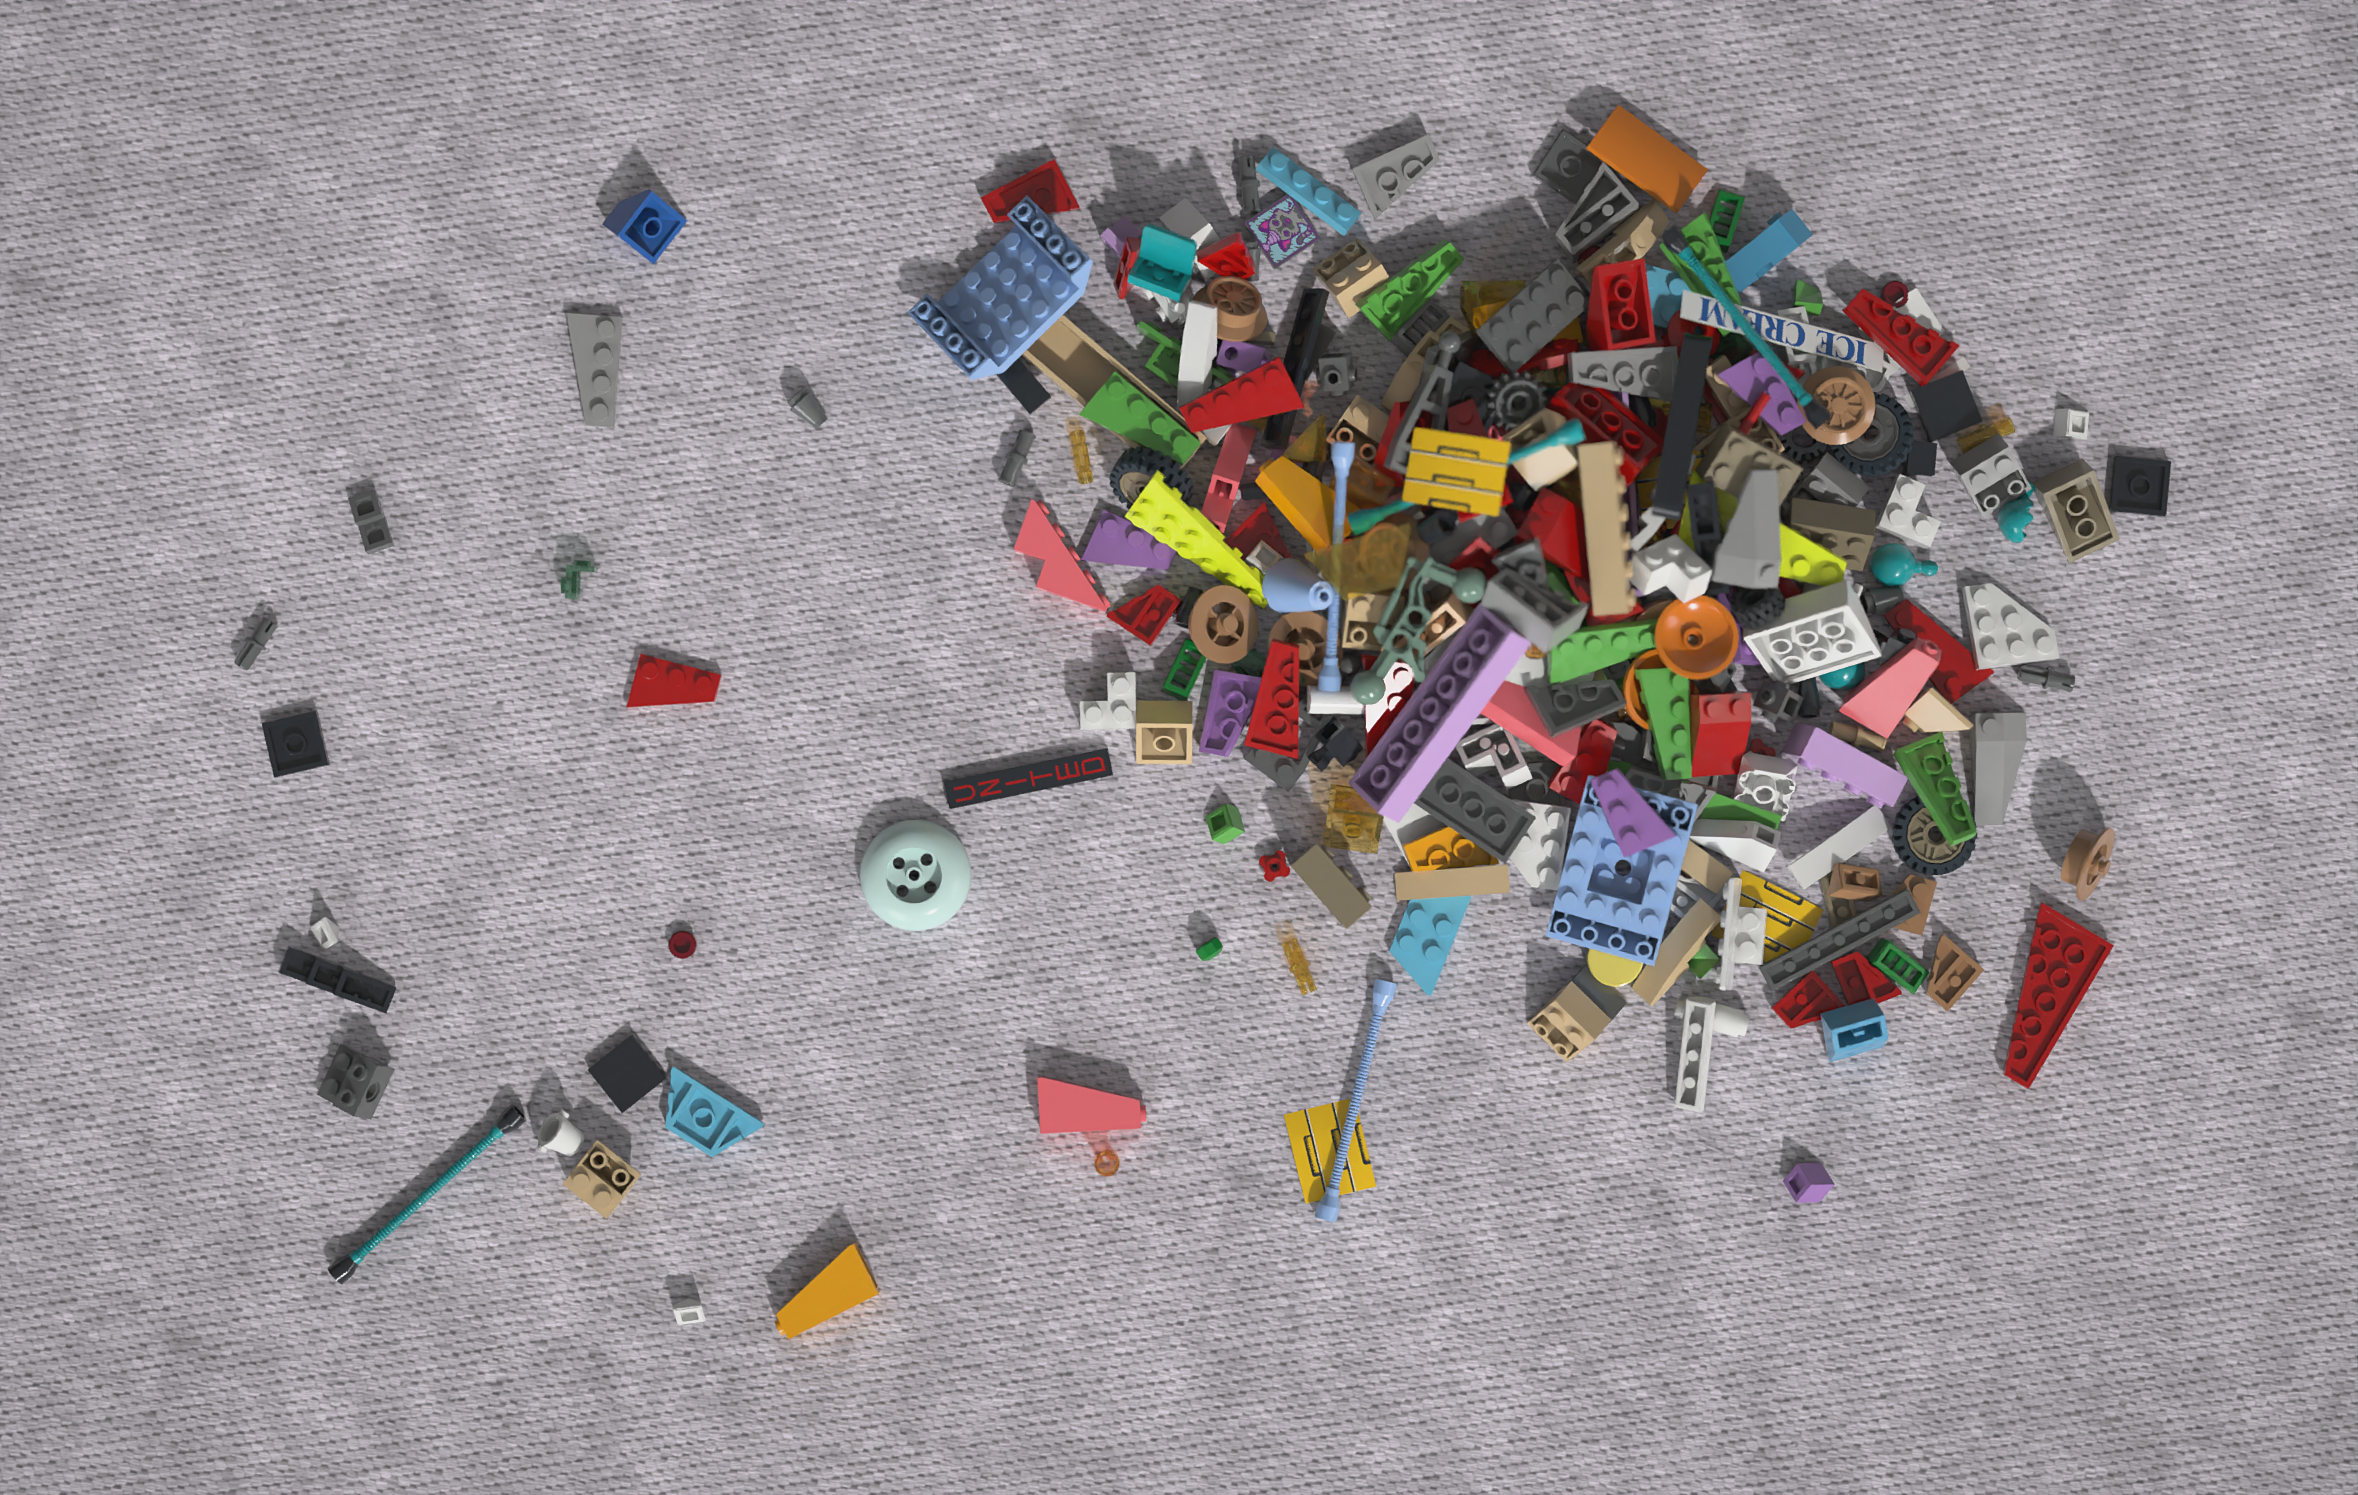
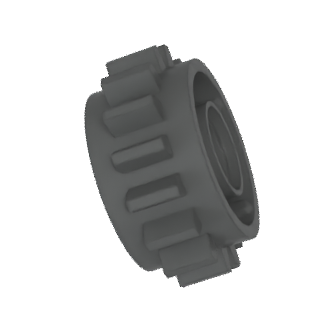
M1512 369L1511 374L1508 375L1501 373V378L1498 380L1493 379L1492 388L1486 391L1489 399L1485 401V405L1491 408L1487 414L1494 418L1493 422L1497 426L1503 424V428L1506 431H1509L1512 427L1515 429L1545 409L1543 402L1548 400L1544 394H1541L1545 387L1541 383L1537 384L1539 379L1534 375L1529 378L1530 374L1525 370L1521 374L1515 369ZM1521 395L1519 404L1511 406L1512 399L1515 396Z

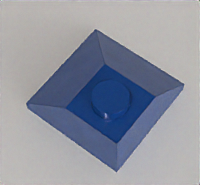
M648 189L620 201L602 225L652 264H655L687 220Z

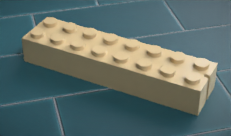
M1064 315L1054 322L1021 355L1082 408L1089 403L1114 371L1117 372L1201 442L1200 446L1185 464L1181 465L1180 470L1184 468L1207 441V437L1200 431L1191 433L1184 417ZM1109 430L1129 448L1142 446L1145 450V446Z

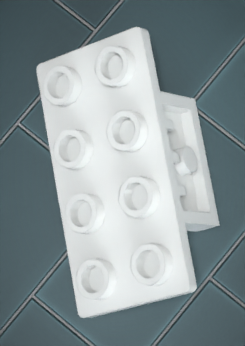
M1730 877L1729 883L1725 882L1723 899H1727V911H1722L1721 927L1725 928L1724 939L1720 938L1718 955L1723 957L1722 967H1717L1716 983L1720 984L1721 990H1732L1735 962L1763 965L1767 909L1740 907L1742 879Z

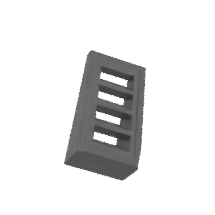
M1430 298L1393 336L1391 343L1408 357L1421 341L1409 329L1413 327L1423 337L1428 333V330L1418 322L1419 318L1435 333L1450 316ZM1427 310L1439 320L1437 323L1425 314Z

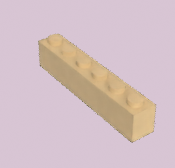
M1617 442L1578 446L1594 616L1628 613L1633 611L1632 606L1636 605L1635 589H1631L1630 578L1633 577L1634 570L1633 563L1628 561L1627 549L1631 548V538L1629 532H1625L1624 521H1628V508L1626 504H1623L1622 493L1626 491L1625 478L1620 476L1619 464H1623L1622 449L1617 447Z

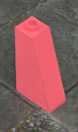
M1917 637L1849 691L1842 699L1839 712L1888 739L1939 664L1942 650L1932 641Z
M1504 680L1480 713L1559 765L1566 766L1576 757L1581 726L1551 739L1525 693L1527 687Z
M1038 1076L1037 1078L1040 1134L1140 1129L1141 1122H1146V1105H1140L1139 1098L1046 1076Z

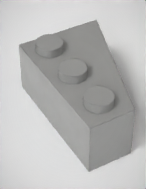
M1604 161L1591 183L1585 188L1577 204L1573 206L1555 234L1556 244L1573 264L1586 249L1598 245L1612 234V231L1639 210V203Z
M1506 568L1489 581L1481 605L1545 653L1579 629L1588 604L1580 601L1578 605L1562 598L1564 594L1555 590L1554 594L1538 587L1539 582Z

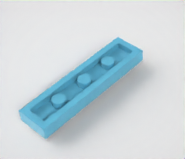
M1274 147L1271 148L1255 169L1343 236L1346 235L1362 214Z

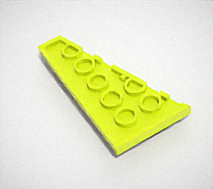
M1157 470L1125 517L1135 526L1153 535L1159 542L1166 543L1183 558L1189 559L1201 567L1204 572L1213 575L1225 585L1240 589L1250 598L1254 605L1264 609L1268 604L1267 599L1263 597L1262 593L1264 575L1256 567L1248 566L1241 559L1242 553L1236 547L1231 549L1223 542L1225 536L1195 507H1188L1180 499L1182 494L1176 488L1171 490L1162 481L1164 476Z
M1693 470L1690 484L1707 483ZM1716 486L1725 538L1728 531L1725 527L1728 520H1732L1738 507V498ZM1687 497L1678 537L1695 552ZM1779 522L1781 547L1779 576L1822 586H1829L1843 581L1847 565L1846 559L1819 543L1816 544L1797 530L1791 529Z

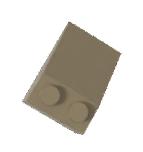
M2083 458L2032 482L2039 503L2068 563H2072L2120 540L2095 471Z

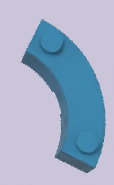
M1793 209L1784 215L1780 211L1767 221L1769 227L1726 261L1738 294L1757 281L1813 235Z

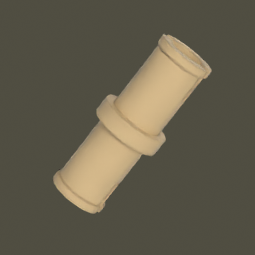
M1832 721L1828 730V734L1841 741L1851 743V746L1856 748L1863 746L1883 752L1887 742V738L1878 733L1864 730V727L1860 725L1853 727Z

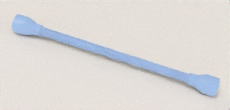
M1332 442L1331 457L1337 478L1335 483L1337 485L1335 486L1336 500L1334 501L1336 503L1334 504L1335 518L1333 519L1335 522H1333L1334 533L1332 534V539L1334 540H1332L1333 551L1331 552V557L1333 558H1331L1332 569H1330V575H1332L1330 576V586L1333 590V599L1328 606V611L1330 612H1328L1329 619L1327 620V625H1329L1327 626L1329 630H1327L1328 637L1326 638V643H1328L1326 644L1327 655L1324 657V664L1318 678V690L1340 691L1341 675L1338 668L1337 652L1335 651H1337L1336 640H1338V634L1336 633H1338L1337 626L1339 625L1337 623L1339 622L1338 608L1340 606L1338 604H1340L1339 590L1341 589L1339 586H1341L1340 572H1342L1341 561L1343 557L1341 554H1343L1342 543L1344 539L1342 536H1344L1343 525L1345 521L1343 514H1345L1344 507L1346 503L1344 501L1346 497L1344 496H1346L1345 489L1347 488V483L1345 482H1347L1346 478L1349 476V468L1354 459L1355 443Z
M1375 979L1372 991L1373 1018H1371V1025H1369V1032H1367L1368 1035L1365 1040L1367 1041L1365 1042L1366 1046H1364V1053H1362L1363 1056H1361V1063L1358 1067V1077H1356V1084H1354V1091H1352L1353 1094L1350 1099L1351 1105H1349L1350 1108H1348L1346 1122H1344L1343 1136H1341V1143L1338 1146L1339 1150L1336 1153L1337 1156L1334 1161L1335 1167L1332 1170L1331 1181H1329L1330 1184L1326 1187L1325 1194L1318 1202L1315 1217L1331 1222H1336L1339 1212L1338 1196L1340 1192L1338 1186H1340L1339 1182H1341L1340 1179L1343 1174L1344 1161H1346L1345 1158H1347V1151H1349L1348 1148L1351 1143L1350 1137H1352V1130H1354V1123H1356V1116H1358L1359 1102H1361L1360 1099H1362L1364 1085H1366L1367 1071H1369V1064H1371V1057H1373L1372 1054L1374 1053L1373 1047H1375V1040H1377V1033H1379V1026H1381L1380 1023L1383 1018L1381 1016L1385 1014L1386 1008L1395 994L1397 984L1393 982Z

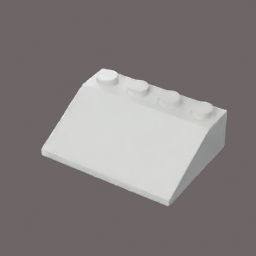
M1847 580L1785 599V608L1780 610L1782 614L1779 617L1774 616L1775 621L1772 623L1767 621V626L1762 627L1760 624L1758 629H1753L1752 626L1748 629L1743 626L1744 640L1774 683L1776 680H1779L1786 684H1792L1882 656L1881 649L1861 602Z

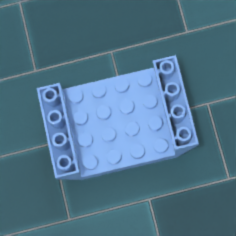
M1028 196L1022 199L1007 214L1016 226L937 303L927 293L907 312L971 380L1003 373L1085 292L1093 261Z

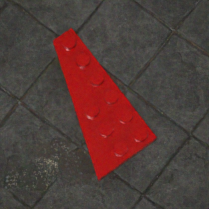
M2042 902L2039 903L2003 1069L2004 1076L2026 1089L2030 1088L2114 946Z

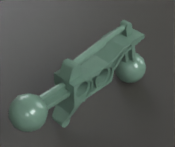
M1429 555L1423 561L1413 557L1407 559V565L1395 591L1392 592L1378 624L1373 628L1374 635L1385 648L1372 668L1359 672L1351 682V694L1358 703L1374 705L1382 700L1386 692L1384 679L1398 657L1402 658L1411 667L1416 681L1422 682L1425 679V659H1423L1427 645L1419 636L1433 617L1423 606L1421 587L1425 578L1428 577L1452 587L1453 593L1459 600L1473 603L1483 598L1488 586L1487 578L1483 572L1472 567L1456 571L1434 562L1433 558ZM1411 567H1414L1418 570L1410 580L1408 602L1390 630L1385 628L1400 597V591ZM1413 610L1421 611L1423 614L1422 620L1417 624H1411L1407 621L1408 614ZM1397 634H1403L1407 637L1406 644L1401 648L1392 645V639ZM1412 647L1418 650L1416 661L1411 651Z

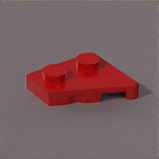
M1858 951L1830 961L1847 1005L1872 998L1878 1004L1902 994L1898 987L1892 984Z

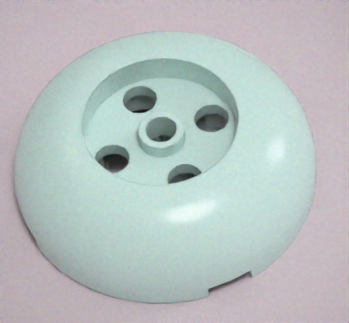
M906 820L887 827L871 841L861 862L860 883L868 905L883 921L900 929L921 931L945 923L958 912L970 890L971 865L965 848L949 830L931 821ZM927 853L932 856V864L925 866L921 863L923 854ZM901 857L904 859L905 866L902 869L894 867L893 861L895 858ZM912 870H917L920 874L919 879L916 881L910 879L909 874ZM928 881L934 882L936 884L935 892L927 893L924 889L925 883ZM898 886H907L909 890L908 895L900 897L897 894Z

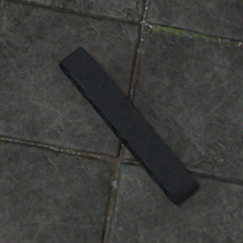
M1684 333L1653 500L1652 516L1680 520L1712 346L1713 337L1692 333Z

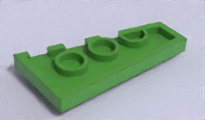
M1704 212L1681 230L1686 236L1689 247L1693 250V256H1696L1695 259H1698V262L1700 261V264L1705 267L1707 273H1710L1716 284H1719L1723 292L1726 293L1725 295H1728L1727 298L1732 300V303L1743 306L1708 216ZM1663 243L1659 245L1693 293L1715 298L1711 294L1712 292L1709 291L1710 289H1707V286L1702 283L1703 281L1698 278L1696 272L1694 273L1691 270L1689 264L1684 260L1682 261L1677 254L1668 250ZM1718 328L1723 337L1727 335L1729 332H1731L1729 330Z
M1443 239L1357 302L1355 306L1386 339L1391 341L1401 327L1426 303L1464 261V258L1449 241Z
M1115 371L1079 413L1080 416L1112 430L1129 440L1152 448L1154 452L1159 450L1163 456L1169 455L1173 461L1181 465L1185 464L1201 444V442Z
M1657 619L1580 627L1548 651L1547 682L1550 686L1656 649L1654 632Z
M1668 667L1634 669L1636 679H1639L1642 692H1640L1642 703L1646 705L1649 717L1647 719L1648 727L1652 731L1655 741L1653 747L1661 779L1692 778L1689 678L1677 675Z
M1943 732L1901 747L1893 755L1950 846L1973 838L1977 830L1967 801L1962 798L1959 778L1954 775L1950 752H1946Z

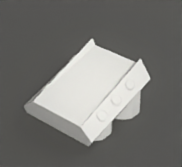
M1749 751L1742 756L1733 799L1781 815V821H1784L1789 811L1791 794L1796 787L1795 776L1798 765L1790 758H1776L1754 754L1752 751Z

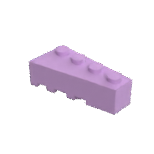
M1797 722L1781 751L1798 760L1797 764L1811 771L1815 769L1821 772L1820 776L1833 783L1839 781L1844 784V789L1857 796L1860 793L1868 796L1866 801L1879 808H1882L1883 805L1894 807L1908 779L1907 776L1825 731Z

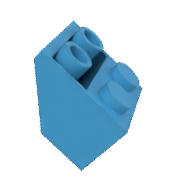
M1874 998L1821 1013L1827 1055L1830 1062L1881 1048L1888 1040L1885 1015Z

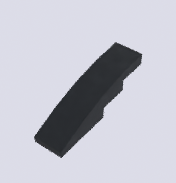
M1019 358L1003 373L995 374L1029 415L1033 414L1052 398Z
M1715 482L1686 485L1695 553L1713 570L1716 548L1724 540ZM1711 573L1706 591L1702 596L1730 593V584L1711 580Z
M291 946L287 947L278 970L280 974L303 981L308 985L333 993L335 996L383 1013H387L397 988Z

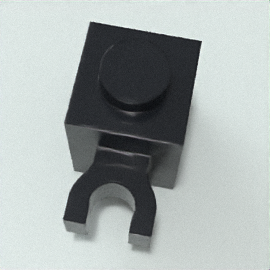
M1896 627L1888 638L1881 632L1873 629L1882 652L1877 665L1882 666L1916 639L1915 633L1908 629Z
M1334 717L1314 735L1322 744V747L1312 752L1307 758L1322 772L1328 767L1333 758L1344 767L1349 762L1355 760L1358 753L1364 748L1347 728Z

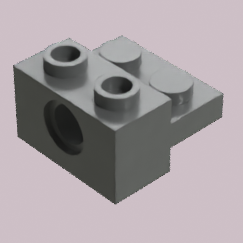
M340 1044L317 1095L354 1117L371 1120L395 1069L347 1045Z

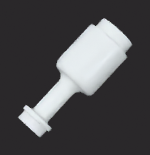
M1678 999L1674 1015L1679 1016L1681 1019L1685 1015L1686 999ZM1716 1004L1713 1031L1733 1037L1738 1035L1745 1036L1750 1015L1744 1014V1010Z

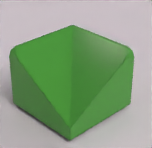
M1796 280L1793 288L1792 308L1805 306L1807 315L1819 316L1823 307L1821 291L1801 280Z
M1226 803L1205 816L1213 841L1226 844L1245 832L1239 809Z
M1705 944L1689 960V969L1701 979L1721 959Z

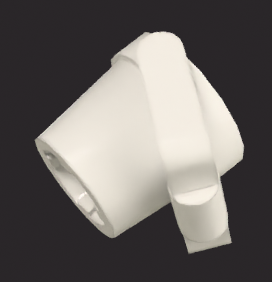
M561 1108L558 1113L551 1114L546 1118L538 1133L539 1143L537 1148L546 1153L548 1149H553L567 1156H573L579 1151L584 1142V1133L568 1121L567 1118L570 1113Z

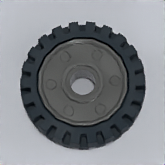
M1873 392L1875 397L1874 417L1868 429L1860 437L1846 444L1830 445L1838 461L1848 470L1860 476L1878 477L1879 474H1889L1890 470H1896L1901 462L1904 463L1906 461L1907 454L1912 450L1914 428L1907 411L1897 400L1883 393ZM1869 430H1878L1876 438L1873 440L1865 439V435Z

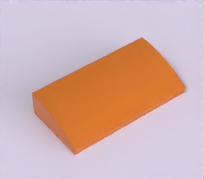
M1620 105L1615 108L1586 148L1676 214L1708 171L1706 167Z

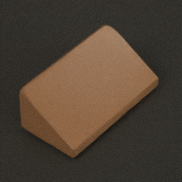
M1836 863L1834 864L1828 894L1832 897L1865 902L1872 901L1882 896L1879 870Z

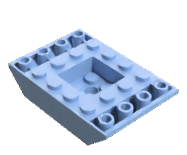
M1588 775L1546 936L1654 966L1666 928L1698 804L1635 787L1642 798L1657 812L1659 817L1677 836L1624 858L1591 783V779L1596 776ZM1627 860L1631 864L1630 873L1626 875L1618 873L1615 868L1616 862Z

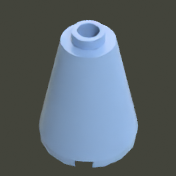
M1282 558L1278 560L1277 564L1273 567L1270 566L1266 571L1262 581L1263 597L1267 599L1268 606L1279 613L1288 614L1290 612L1322 610L1328 607L1333 599L1332 587L1300 560Z

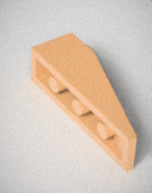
M1453 591L1429 610L1433 617L1419 636L1427 645L1424 650V656L1465 624L1474 610L1468 603L1459 600ZM1423 616L1415 624L1419 623ZM1403 634L1399 637L1398 648L1403 647L1407 642V637ZM1412 647L1411 651L1416 661L1418 650Z

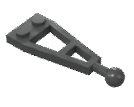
M1446 331L1440 336L1438 344L1441 353L1437 365H1429L1389 446L1383 466L1405 476L1407 475L1412 446L1405 442L1421 410L1433 415L1431 430L1444 432L1453 373L1448 371L1447 368L1452 353L1456 352L1461 345L1459 335L1453 331ZM1437 378H1439L1435 404L1427 401V398Z
M1353 653L1343 655L1342 663L1339 667L1341 685L1348 675H1354L1360 670L1361 661ZM1307 696L1299 702V717L1316 730L1299 765L1287 756L1257 748H1252L1244 758L1287 792L1291 790L1306 770L1310 761L1307 757L1317 747L1319 741L1314 735L1328 723L1332 715L1323 714L1319 722L1313 716L1306 713L1303 709L1307 706Z

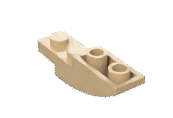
M1653 198L1612 231L1615 237L1575 268L1578 274L1590 286H1592L1595 266L1641 259L1654 245L1669 222L1658 200Z
M1449 317L1435 333L1429 330L1395 375L1381 402V406L1391 412L1395 402L1412 400L1419 386L1427 348L1438 344L1440 336L1446 331H1453L1459 335L1471 329Z
M1721 355L1708 364L1706 382L1712 390L1711 394L1727 419L1735 416L1742 423L1751 407L1716 376L1731 367L1726 356ZM1758 417L1749 431L1750 436L1780 453L1784 451L1785 448L1775 432Z

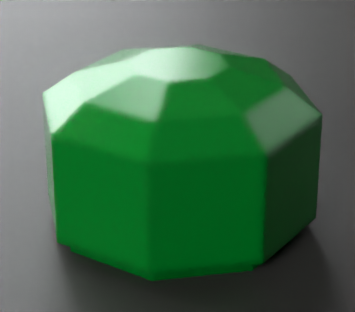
M1213 937L1198 947L1196 953L1202 961H1208L1222 951L1223 945L1217 937Z

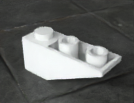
M1696 819L1693 823L1689 840L1764 872L1777 850L1781 832L1756 821Z

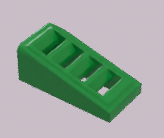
M1719 189L1709 221L1721 251L1727 253L1745 197ZM1724 201L1736 205V209L1722 206L1720 202ZM1717 212L1727 214L1729 216H1732L1733 218L1731 220L1717 215ZM1714 222L1729 227V230L1715 227L1713 224Z
M1185 638L1161 690L1163 693L1180 701H1188L1207 659L1198 650L1193 641ZM1186 649L1200 655V660L1186 655ZM1181 660L1196 666L1195 670L1180 664ZM1178 670L1190 676V681L1176 675V671ZM1174 681L1182 686H1185L1186 689L1184 690L1180 687H1177L1171 684V682Z
M1880 938L1866 957L1871 965L1913 995L1929 974L1927 969L1891 941ZM1895 955L1898 956L1899 958L1897 959V961L1894 963L1891 969H1889L1888 965L1890 964V962L1893 960ZM1906 962L1908 965H1907L1906 968L1903 970V972L1900 974V976H1898V975H1897L1898 971H1899L1900 968L1903 966V964ZM1916 969V974L1913 976L1910 982L1907 983L1905 980L1912 972V970Z

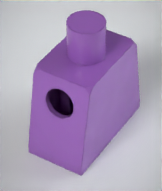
M1223 340L1222 344L1217 342V355L1213 359H1216V364L1219 367L1243 375L1271 361L1273 355L1265 348L1244 342ZM1237 352V357L1231 360L1232 355Z

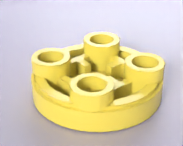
M1589 948L1586 961L1591 974L1599 982L1608 986L1617 987L1632 982L1639 975L1643 963Z

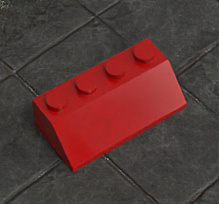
M1570 382L1554 395L1546 407L1547 410L1565 416L1567 422L1575 418L1578 419L1585 439L1574 443L1577 448L1580 445L1617 442V447H1621L1623 453V464H1619L1620 476L1625 478L1626 488L1663 451L1664 439L1607 389Z

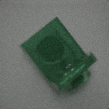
M574 560V565H566V577L561 578V593L565 594V599L580 601L581 573L598 574V568L591 566V561Z

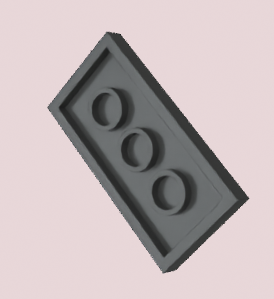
M1557 259L1475 331L1506 371L1511 374L1512 369L1517 371L1589 306L1590 299L1560 260Z
M1446 758L1414 802V804L1504 864H1506L1536 819L1534 815L1448 758Z

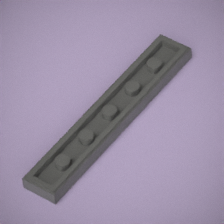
M1905 888L1758 966L1770 990L1774 991L1921 912L1908 888Z

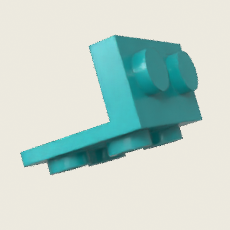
M1147 223L1143 228L1139 257L1128 274L1127 282L1179 302L1192 278L1197 242L1186 236Z

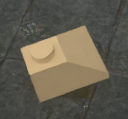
M1932 687L1922 689L1903 715L1905 719L1902 721L1914 733L1917 730L1920 733L1970 730L1973 726Z

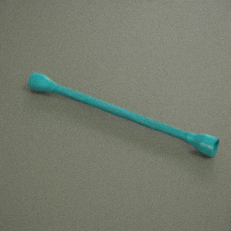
M1575 418L1563 423L1555 432L1548 434L1543 440L1540 439L1536 443L1533 442V444L1530 443L1526 447L1523 446V448L1516 449L1513 453L1509 452L1507 465L1509 463L1512 464V462L1514 463L1515 460H1522V457H1529L1532 453H1538L1542 449H1548L1549 446L1554 448L1558 445H1570L1584 440L1585 435L1578 419ZM1400 498L1396 502L1393 501V503L1390 502L1386 506L1383 505V507L1359 509L1348 514L1347 518L1355 535L1368 531L1378 521L1383 520L1386 515L1389 516L1392 512H1398L1402 508H1408L1416 503L1406 502Z

